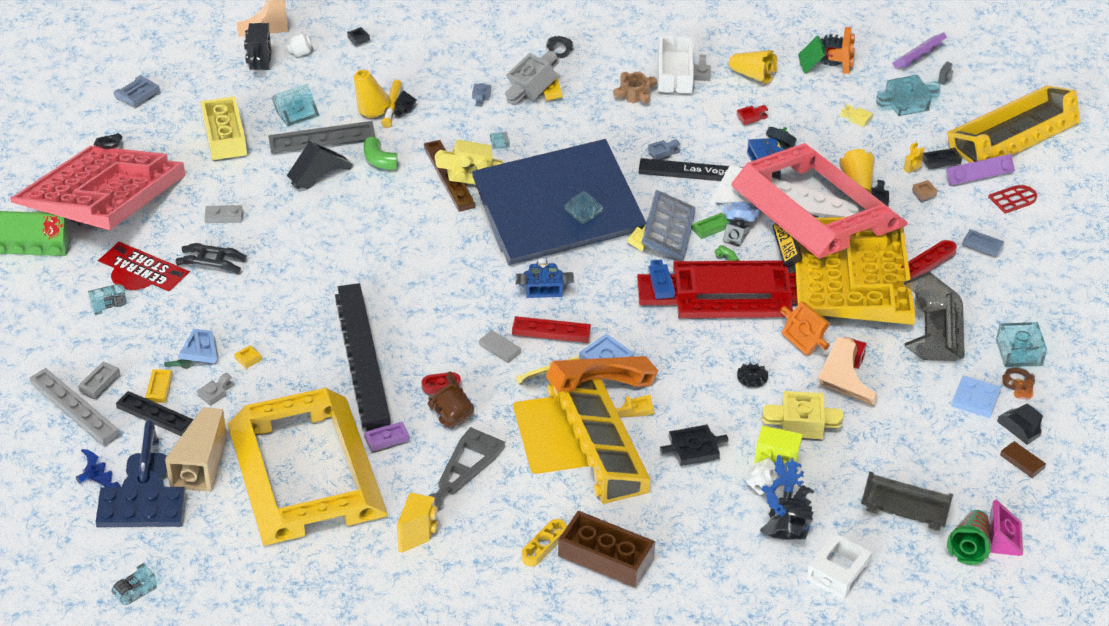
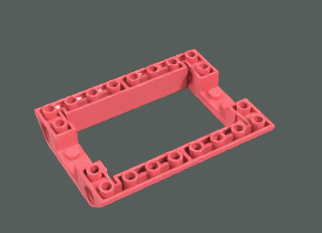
M806 143L747 163L731 184L734 189L819 259L849 248L850 235L869 228L877 236H880L908 224L897 213ZM790 166L799 174H802L814 168L866 210L823 225L771 182L772 172Z

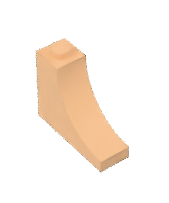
M266 0L262 9L255 16L237 22L239 37L245 36V30H248L249 23H269L270 34L288 32L285 0Z
M837 337L818 377L820 385L875 406L878 400L876 392L863 385L854 371V360L857 353L856 343L847 337Z

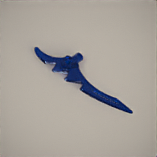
M81 449V452L87 457V465L82 469L83 473L75 477L79 484L90 480L98 482L104 487H121L119 482L111 483L112 471L104 472L105 462L96 464L99 457L88 449Z

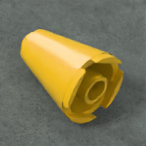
M773 50L736 53L730 57L729 66L733 71L768 84L774 79V77H771L772 73L777 70V56L773 54Z
M358 70L353 77L358 112L361 116L365 115L366 118L382 115L385 113L384 110L387 107L389 109L391 105L390 97L368 70Z
M854 149L846 152L845 156L839 159L842 172L871 193L875 165L874 155L872 152L870 154L865 152V149Z

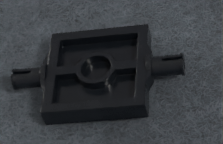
M708 424L669 431L668 435L671 445L660 446L661 455L674 453L680 466L720 459V451L717 444L728 443L729 439L727 434L715 436L710 431Z

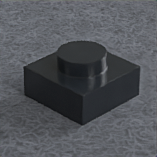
M362 27L347 32V37L355 46L370 41V35Z

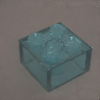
M1038 322L999 324L996 342L1004 367L1043 366L1047 347Z

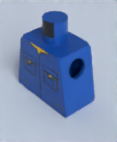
M776 138L748 139L747 155L751 161L789 149L790 146H780Z

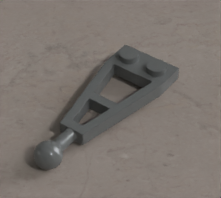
M470 427L460 438L438 482V488L440 489L436 493L428 495L435 497V506L439 509L447 492L455 493L491 464L504 450L505 441ZM465 447L484 455L471 468L458 463ZM453 471L461 474L455 481H448Z

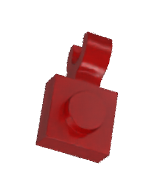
M761 105L757 108L748 106L738 109L737 116L744 125L760 121V119L768 118V115L765 113V111H768L766 105Z

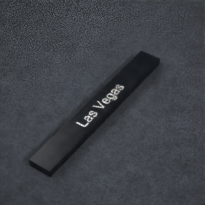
M640 158L639 174L722 181L729 166ZM781 171L772 172V178L780 180Z

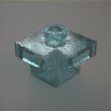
M583 191L571 198L564 205V210L583 225L602 213L603 206L587 192Z

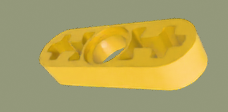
M561 519L551 520L522 549L523 564L530 567L538 565L558 545V539L567 527L565 521ZM548 540L550 543L548 545H541L539 541Z

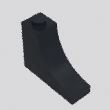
M309 141L287 174V177L292 180L291 184L296 188L300 189V187L308 190L323 174L335 169L350 170L353 163L344 155Z

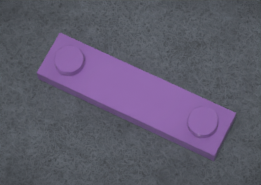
M1012 154L946 168L949 185L1015 171Z

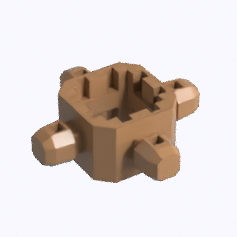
M636 71L630 74L622 72L620 74V87L613 90L614 97H624L629 103L640 101L645 104L649 103L650 89L657 85V79L655 77L647 78L642 72Z

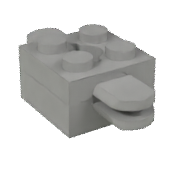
M554 51L546 52L541 58L528 53L506 74L512 85L505 92L510 103H518L525 95L535 99L557 78L553 68L560 62Z

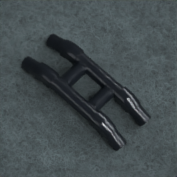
M191 243L182 246V252H199L197 257L195 255H186L176 258L175 262L177 265L199 264L218 267L239 274L241 267L223 259L226 255L227 257L236 258L244 262L247 255L234 248ZM207 253L217 254L215 259L205 258Z

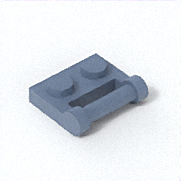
M139 75L125 87L116 89L113 94L116 99H122L135 107L158 93L160 88L159 85Z

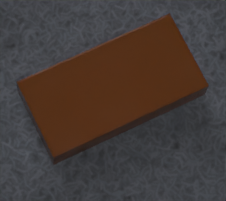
M1015 441L1001 450L1000 456L1031 478L1035 477L1046 467L1045 462Z

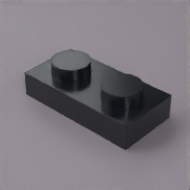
M956 148L925 152L923 154V161L928 169L961 164L962 157Z

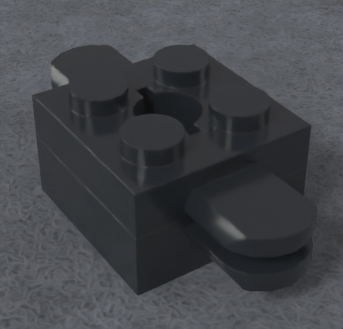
M249 23L248 30H245L246 40H244V49L247 50L245 59L246 63H249V70H270L272 49L269 23Z

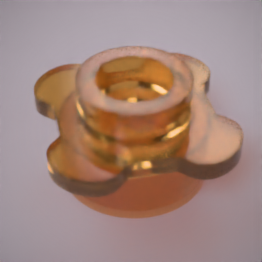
M1017 378L1014 381L1016 385L1013 393L1014 396L1017 398L1021 396L1033 397L1034 381L1032 379L1021 380Z

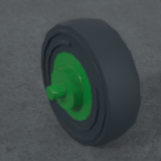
M769 126L766 136L776 138L780 145L794 147L797 141L796 137L786 131V127L778 129Z

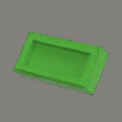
M719 213L693 223L691 229L700 239L726 230L727 224L731 221L723 213Z

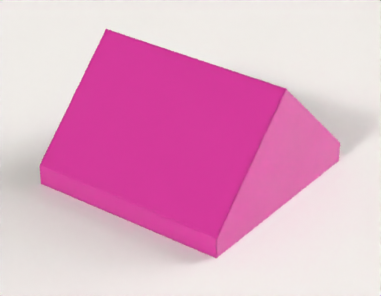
M997 499L994 500L989 515L990 553L1023 555L1022 522Z

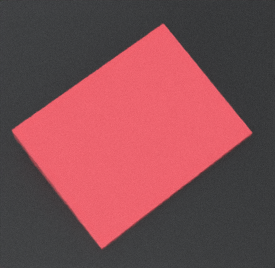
M90 145L10 199L15 204L106 230H112L184 177V162L168 161L167 154L119 148L102 149L99 146Z

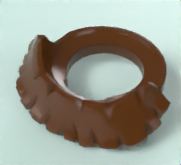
M1008 368L1005 374L1002 375L1003 384L1013 390H1025L1035 384V375L1033 373L1030 374L1023 368ZM1018 373L1023 375L1025 379L1015 380L1010 377V374Z

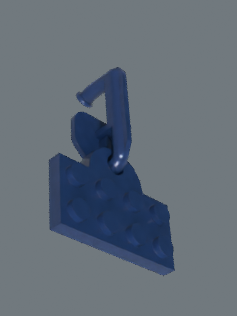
M147 419L145 422L141 453H135L127 460L126 474L128 477L124 480L122 487H100L95 521L97 528L182 527L186 489L185 487H164L162 478L167 475L165 461L167 456L163 453H152V445H156L159 439L157 438L154 422L151 419Z

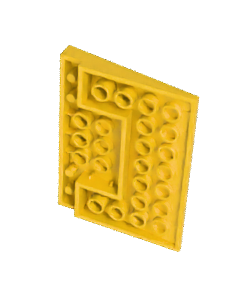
M829 217L816 219L819 220L823 225H827L829 223L835 222L846 217ZM903 227L877 236L869 228L850 235L849 248L820 259L798 242L803 257L802 260L795 263L798 304L800 301L806 302L821 316L914 325L915 310Z

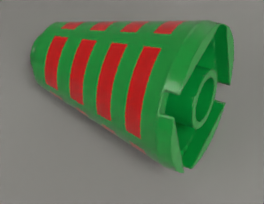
M981 510L969 512L950 533L947 540V548L952 557L955 555L958 558L957 561L967 565H976L982 563L986 557L988 558L991 542L989 518L985 512Z

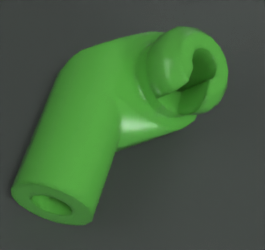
M724 245L718 246L719 248L714 251L719 258L725 255L729 261H740L735 252Z

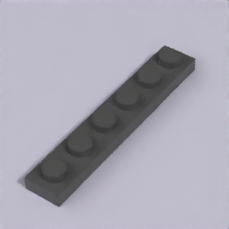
M373 121L268 135L271 153L304 149L309 141L326 146L362 141L368 137H375Z

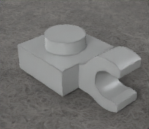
M699 54V65L694 64L693 80L710 81L711 65H706V55Z
M224 373L217 383L213 380L197 390L198 396L208 405L212 406L226 396L225 390L233 386V383L229 381L232 379V376Z

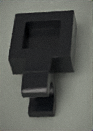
M403 90L394 103L398 108L393 114L400 117L403 111L409 113L417 99Z
M877 180V186L871 188V194L888 206L889 191L884 190L885 181Z

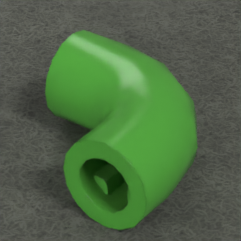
M376 137L366 138L363 151L367 161L380 169L397 170L398 153L382 151L381 141Z

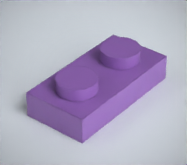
M403 421L364 432L365 441L371 452L410 441L409 433Z

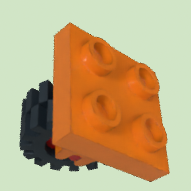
M845 27L844 37L838 38L836 34L833 37V34H830L829 37L825 35L824 39L821 38L826 55L820 62L824 61L825 65L829 63V66H832V63L835 66L838 65V62L840 64L843 63V74H850V67L854 66L855 34H852V27Z

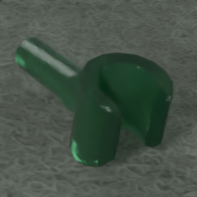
M181 359L164 362V367L181 365L182 368L188 369L191 367L192 360Z

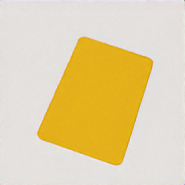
M570 395V397H571V399H572V401H573V403H574V405H575V407H576V409H577V411H578V408H577V405H576V402H575V398H574L573 395ZM553 397L513 403L530 471L533 474L589 466L587 455L581 450L579 438L576 439L574 435V427L568 423L567 412L561 408L560 399L559 403H555Z

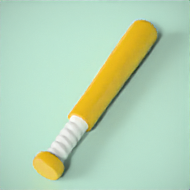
M394 80L390 88L389 97L391 105L389 109L388 107L386 108L385 118L381 122L385 128H389L392 125L391 118L396 107L394 103L399 97L402 87L400 80Z

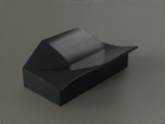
M1027 403L998 416L997 422L1028 445L1041 436L1043 415Z

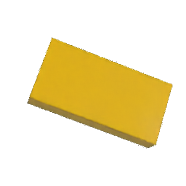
M152 369L145 396L146 399L155 403H166L173 376L172 370Z

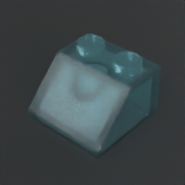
M308 83L277 93L271 97L277 114L287 127L320 116Z

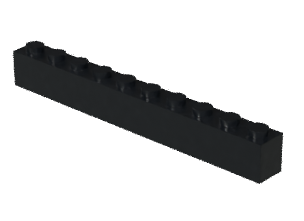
M356 283L337 286L338 294H335L336 306L340 305V307H337L338 317L343 319L340 320L341 331H345L343 333L344 345L348 344L346 355L347 358H351V360H348L349 370L354 372V374H351L352 384L357 386V388H354L355 399L360 400V402H357L358 413L363 414V416H360L361 427L365 428L367 432L391 425L361 285Z

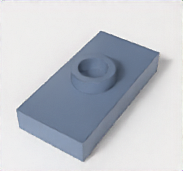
M969 229L962 245L997 257L1004 245V241Z

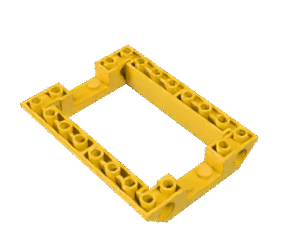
M321 388L245 405L228 423V429L263 546L305 536V524L344 516L346 525L349 526L388 516L346 397L327 388ZM308 412L312 423L332 417L356 490L277 509L255 434L272 432L271 420Z

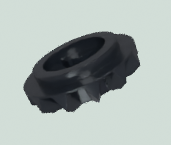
M749 362L748 365L742 364L741 368H738L737 378L740 383L747 387H760L768 381V371L765 370V366H759L758 363L754 365Z

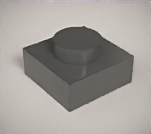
M946 61L940 69L939 84L944 85L947 80H951L954 72L952 70L953 63Z

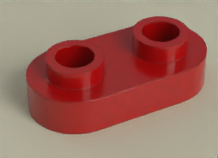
M452 372V375L456 378V381L460 384L461 387L460 375L455 372ZM447 373L431 374L423 377L421 381L423 392L436 394L442 388L449 385L450 383L446 378L448 376Z

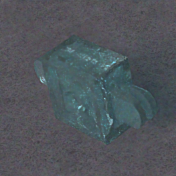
M919 75L887 80L886 90L878 91L876 103L880 107L891 106L898 116L929 111L931 99L939 97L941 86L936 81L924 83Z

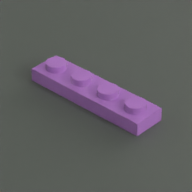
M945 32L931 37L892 62L894 67L902 66V68H905L912 64V60L920 59L922 53L925 55L932 51V47L936 48L942 45V41L947 38Z

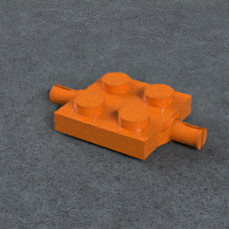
M800 301L793 312L786 306L782 308L780 312L787 317V322L781 333L804 354L811 356L817 345L824 351L829 349L830 344L823 339L824 333L830 325L827 320L806 302Z

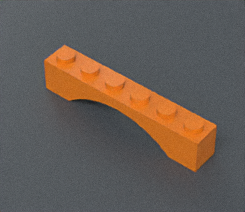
M646 356L556 360L552 362L546 378L558 392L574 391L581 383L593 379H609L635 387L652 385L659 370Z

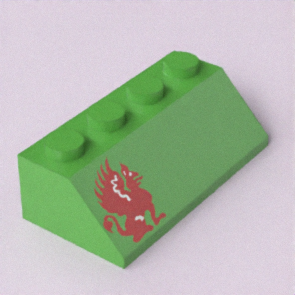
M0 211V254L66 256L70 244L66 218L46 212Z

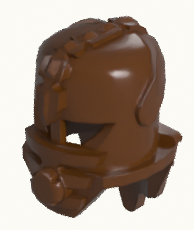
M449 371L446 378L450 384L442 388L435 395H428L427 404L431 410H435L437 414L441 415L438 417L441 424H444L446 428H453L471 419L474 405L467 398L466 393L463 392L452 372Z

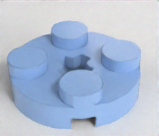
M727 202L724 203L723 212L728 219H737L739 217L744 218L745 221L752 222L755 221V217L759 216L760 209L753 208L751 203L732 202V205L728 206Z

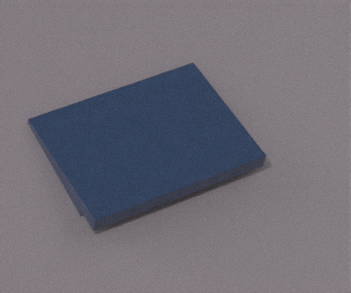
M606 139L471 172L500 251L504 253L508 265L632 234L637 227L643 229L646 225L643 214Z

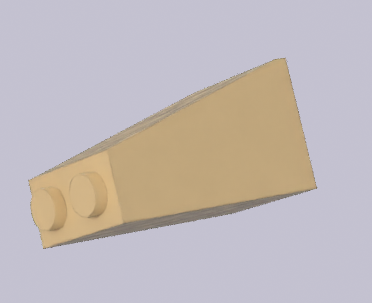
M203 407L170 451L165 460L170 487H185L186 490L212 491L227 439L223 409Z

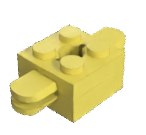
M458 139L455 141L452 152L439 150L435 154L436 166L447 169L449 181L475 184L471 174L472 171L503 164V160L493 159L491 145Z
M783 391L782 405L767 404L763 407L762 421L765 424L782 425V430L803 434L802 438L823 439L824 428H840L844 417L841 409L824 407V393Z

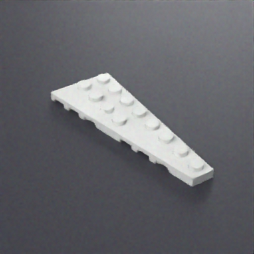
M734 165L729 166L711 198V204L716 205V202H728L729 206L732 205V202L751 203L731 186L743 168ZM776 178L771 179V182L811 215H817L819 218L848 217L865 210L859 204Z

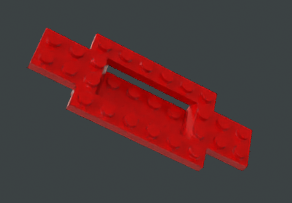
M783 260L673 261V274H670L675 291L673 298L655 299L649 274H637L639 305H677L678 318L785 317L780 312L782 308L786 306L793 312L792 304H798L796 273H788V268L784 265ZM771 293L772 299H696L697 294Z

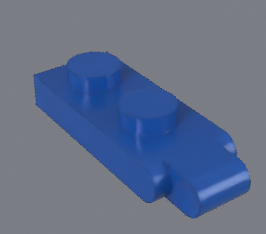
M662 259L650 260L648 272L655 299L673 298L675 291L668 265L663 264Z

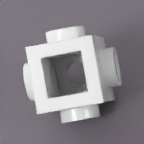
M767 458L755 463L750 468L746 482L761 495L764 493L762 487L764 485L772 486L773 482L780 476L774 471L775 464Z

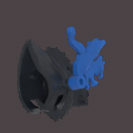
M778 455L777 461L774 463V471L777 472L780 478H777L772 486L764 485L762 487V491L767 493L766 503L770 507L768 514L770 520L760 531L776 539L805 540L814 514L812 506H809L812 502L806 498V495L809 493L813 494L814 490L802 485L804 481H798L800 477H804L803 474L805 473L801 471L797 474V467H802L800 463L795 462L791 458L790 462L786 461V467L782 456ZM797 484L801 488H798V491L792 498L794 485ZM779 486H784L783 498H778L775 494V490Z

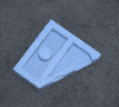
M193 329L184 347L180 350L178 359L215 363L217 353L213 332Z

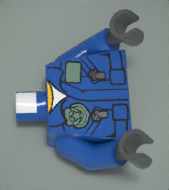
M539 259L537 264H530L529 270L523 274H516L515 285L526 286V298L562 297L563 285L574 283L573 272L564 273L558 270L557 264L548 263L546 259Z

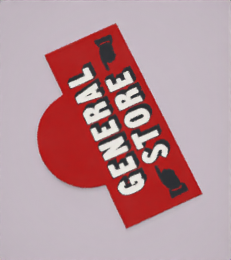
M120 241L97 260L114 268L111 273V280L116 286L125 290H141L154 285L170 292L190 272Z

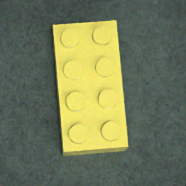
M235 96L201 101L202 117L212 160L247 155L245 135Z

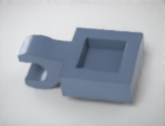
M474 83L472 99H476L475 106H482L483 100H489L491 85Z
M677 139L668 143L662 140L648 144V151L654 159L658 160L671 156V153H680L679 148L676 147L680 143Z

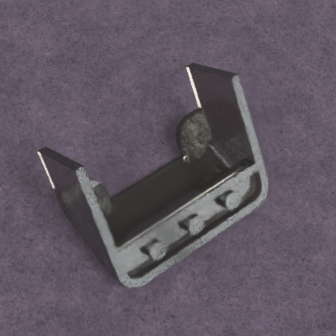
M930 271L905 281L904 285L915 293V306L925 313V335L904 343V346L922 360L958 361L963 359L965 356L964 310L960 295Z
M869 471L861 505L866 507L867 512L878 514L879 511L926 523L929 529L940 531L941 528H946L954 494H943L881 477Z

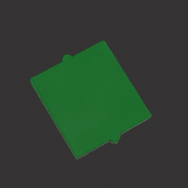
M818 35L798 54L800 65L805 74L826 55L823 48L824 44H822Z

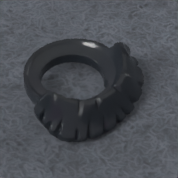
M552 36L546 43V48L549 51H553V47L558 43L564 44L566 50L563 53H556L558 58L568 56L574 47L572 40L563 36Z
M119 133L96 138L93 144L102 149H113L120 146L123 136ZM116 142V144L114 145H103L106 143Z

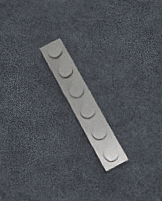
M47 368L29 377L30 383L102 445L120 435L119 429Z

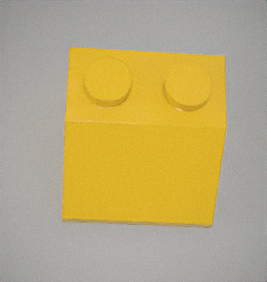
M409 493L397 522L398 552L403 553L430 541L432 533H436L438 521L435 518L438 507L435 506V497Z

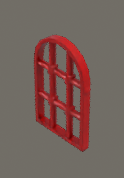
M1015 185L989 194L988 198L1006 214L1035 203L1037 193L1029 186ZM1012 190L1015 191V193H1012V194H1009V195H1005V194H1004V193L1009 192V191H1012ZM1030 191L1033 194L1029 196H1023L1021 193ZM1000 194L1003 196V197L998 198V199H994V198H993L994 196H997V195H1000ZM1019 195L1021 198L1013 201L1009 197ZM1035 197V198H1034L1032 201H1030V202L1027 200V199H1029V198ZM1004 199L1009 202V203H1006V204H1003V205H1001L1000 203H998V201H1001V200H1004ZM1020 201H1025V202H1026V203L1021 204V205H1018V206L1015 204V203L1020 202ZM1009 205H1013V206H1014V207H1012V208H1010V209H1007V210L1004 208V207L1009 206Z

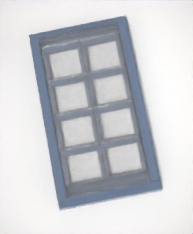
M656 189L642 237V244L682 261L685 255L695 207Z

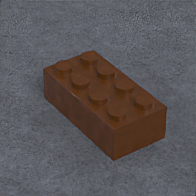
M579 510L558 539L559 557L635 588L654 559V540Z

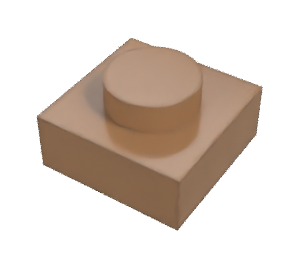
M929 180L913 184L912 191L921 200L935 197L938 192Z

